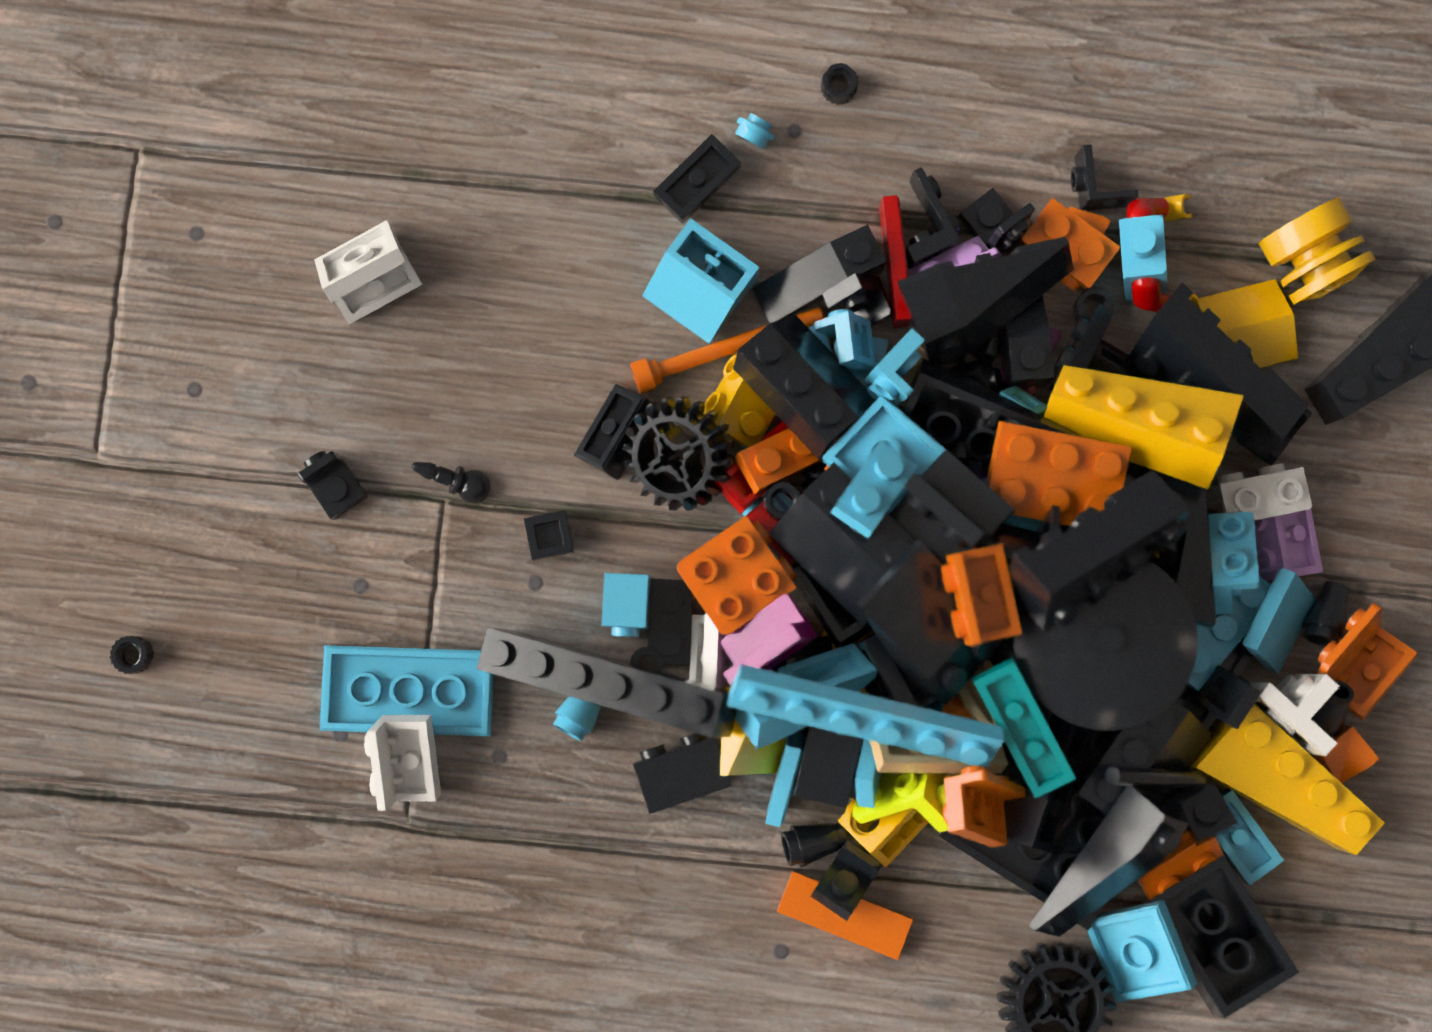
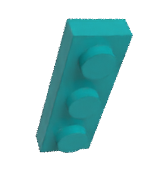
M1013 657L972 677L995 724L1003 727L1004 741L1035 799L1076 779Z

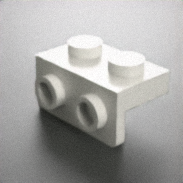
M1284 463L1259 468V476L1244 479L1243 472L1217 477L1218 485L1205 489L1208 505L1222 503L1224 513L1250 511L1254 514V521L1312 508L1304 468L1285 470Z
M382 715L368 730L364 742L366 755L371 757L370 791L372 796H376L378 811H388L395 801H437L441 795L432 715Z

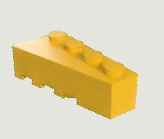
M1063 365L1051 393L1044 417L1084 438L1132 447L1129 458L1130 462L1208 489L1224 456L1244 395Z
M1255 704L1238 730L1220 721L1212 730V737L1190 767L1193 771H1202L1207 778L1211 777L1214 783L1225 789L1233 790L1234 793L1251 801L1256 806L1271 812L1289 824L1343 852L1357 855L1385 824L1383 820Z

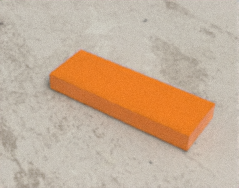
M792 870L777 912L893 959H899L913 922L912 917L861 898L846 921L811 897L820 882L819 880Z

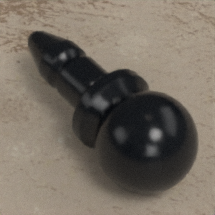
M414 462L412 464V469L428 480L433 479L434 482L446 486L450 485L449 493L453 495L459 493L460 497L467 502L478 503L489 495L491 489L490 480L486 474L479 470L465 472L463 467L458 466L455 472H453V470L442 466L437 467L436 464L431 462Z

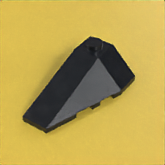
M1066 237L1019 246L1011 255L992 258L990 253L976 255L974 263L954 266L952 261L938 263L898 281V285L913 328L925 340L921 346L928 360L938 365H944L973 352L1072 272L1074 266L1069 242Z
M924 358L910 386L914 391L904 400L901 411L948 450L962 464L967 466L969 470L982 471V468H989L999 421L1082 437L963 374Z
M1127 786L1029 926L1034 931L1060 937L1161 863L1168 854L1172 853L1179 846L1181 835L1189 826L1183 807L1175 800L1136 786Z

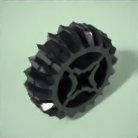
M686 396L678 398L677 401L673 397H666L661 400L660 404L653 402L647 405L645 408L646 413L641 412L634 418L637 426L634 425L628 428L626 432L632 441L624 444L622 450L632 454V458L625 461L624 467L635 469L636 474L631 477L630 482L638 483L641 481L644 487L640 496L646 497L654 493V506H661L667 501L670 511H676L681 506L686 511L695 509L698 504L702 506L707 505L712 501V495L718 496L722 493V490L713 481L726 483L732 478V476L730 477L729 474L724 472L727 469L726 467L735 464L736 461L733 455L726 453V450L734 447L736 442L731 439L724 440L723 433L727 432L729 425L722 424L717 426L715 420L718 417L719 411L713 410L705 415V402L697 401L691 406L690 399ZM674 422L688 427L697 436L687 435L680 426L676 427ZM654 440L658 447V455L656 458L654 454ZM690 446L691 449L685 452L682 458L678 457L669 461V457L676 454L675 450H682ZM703 448L706 456V465L704 473H702L701 471L704 469V467L700 460V454ZM663 471L673 474L678 482L669 478Z
M1054 941L1051 954H1049V950L1043 942L1037 943L1036 950L1038 956L1033 957L1027 949H1023L1021 956L1026 962L1022 966L1013 960L1008 963L1011 970L1016 973L1013 978L1007 975L1000 977V982L1007 988H1010V991L997 993L996 997L999 1002L1009 1005L998 1011L1001 1020L1011 1021L1005 1028L1006 1032H1038L1031 1027L1039 1022L1044 1025L1050 1021H1059L1067 1030L1066 1032H1099L1098 1028L1100 1025L1106 1028L1113 1027V1021L1103 1014L1104 1012L1116 1009V1003L1104 998L1114 992V986L1109 982H1102L1108 974L1106 969L1102 966L1093 968L1096 958L1090 953L1081 957V948L1077 945L1072 944L1065 954L1064 944L1060 941ZM1052 968H1068L1078 972L1081 976L1073 981L1068 978L1059 983L1053 982L1045 971ZM1034 980L1037 986V995L1028 1004L1029 1010L1024 1012V995L1027 987ZM1046 986L1060 996L1061 1009L1065 1013V1017L1052 1007L1051 994ZM1088 991L1087 1009L1080 1022H1078L1075 1009L1077 1004L1085 998L1084 993Z

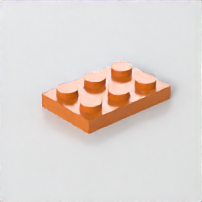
M999 421L986 485L1016 510L1012 515L1043 521L1052 505L1060 507V524L1071 526L1078 514L1091 506L1097 508L1099 512L1105 509L1103 505L1108 497L1123 488L1132 447Z

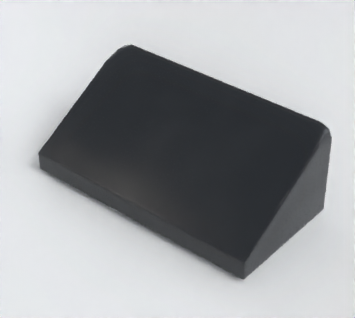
M615 384L574 456L618 480L626 469L624 467L625 461L632 458V454L622 450L624 444L632 441L626 432L628 428L634 425L637 426L634 421L635 416L641 412L646 413L645 408L651 402L645 397Z

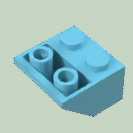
M690 218L665 252L642 296L703 341L711 344L758 280L760 267Z

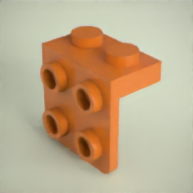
M744 516L683 558L677 565L679 575L717 630L723 635L731 634L754 618L758 612L781 595L790 594L796 589L792 581L797 576L783 556L776 559L767 546L772 540L759 521L752 524L747 516Z
M1373 603L1367 611L1362 608L1358 609L1345 626V629L1349 632L1339 643L1334 640L1331 641L1317 659L1321 663L1318 674H1327L1333 681L1345 682L1352 688L1354 698L1349 705L1348 711L1361 721L1368 716L1413 663L1418 653L1381 628L1383 608L1376 603Z

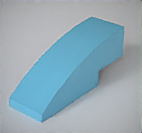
M852 643L780 667L777 673L859 692L876 677L877 669L859 648ZM736 709V722L757 749L779 741L808 726Z

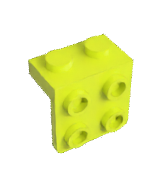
M881 773L874 808L860 807L857 800H855L853 817L859 823H865L914 807L939 833L947 831L948 826L943 815V806L946 802L944 778L961 775V773Z

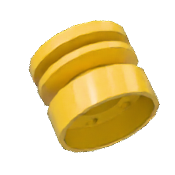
M1339 197L1303 214L1258 243L1271 267L1280 266L1290 261L1294 265L1295 269L1280 281L1283 287L1299 279H1302L1305 284L1304 287L1289 295L1293 305L1302 301L1319 299L1357 278V275L1368 264L1376 260L1371 251L1365 252L1354 259H1351L1348 254L1349 251L1364 243L1365 240L1361 235L1341 242L1338 234L1345 230L1353 220Z

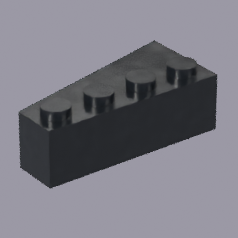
M1432 269L1422 274L1413 283L1411 288L1389 306L1387 311L1375 323L1358 336V339L1345 352L1341 353L1304 389L1325 425L1347 417L1432 368Z

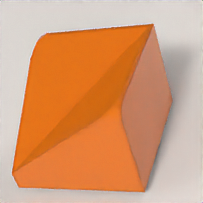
M1344 725L1339 735L1331 737L1337 744L1327 756L1313 755L1341 783L1379 761V757L1354 726Z

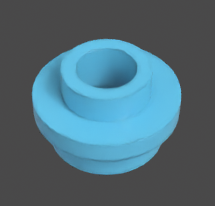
M750 113L747 120L739 117L736 122L739 124V127L735 134L762 149H765L768 141L773 142L775 135L769 132L772 124Z

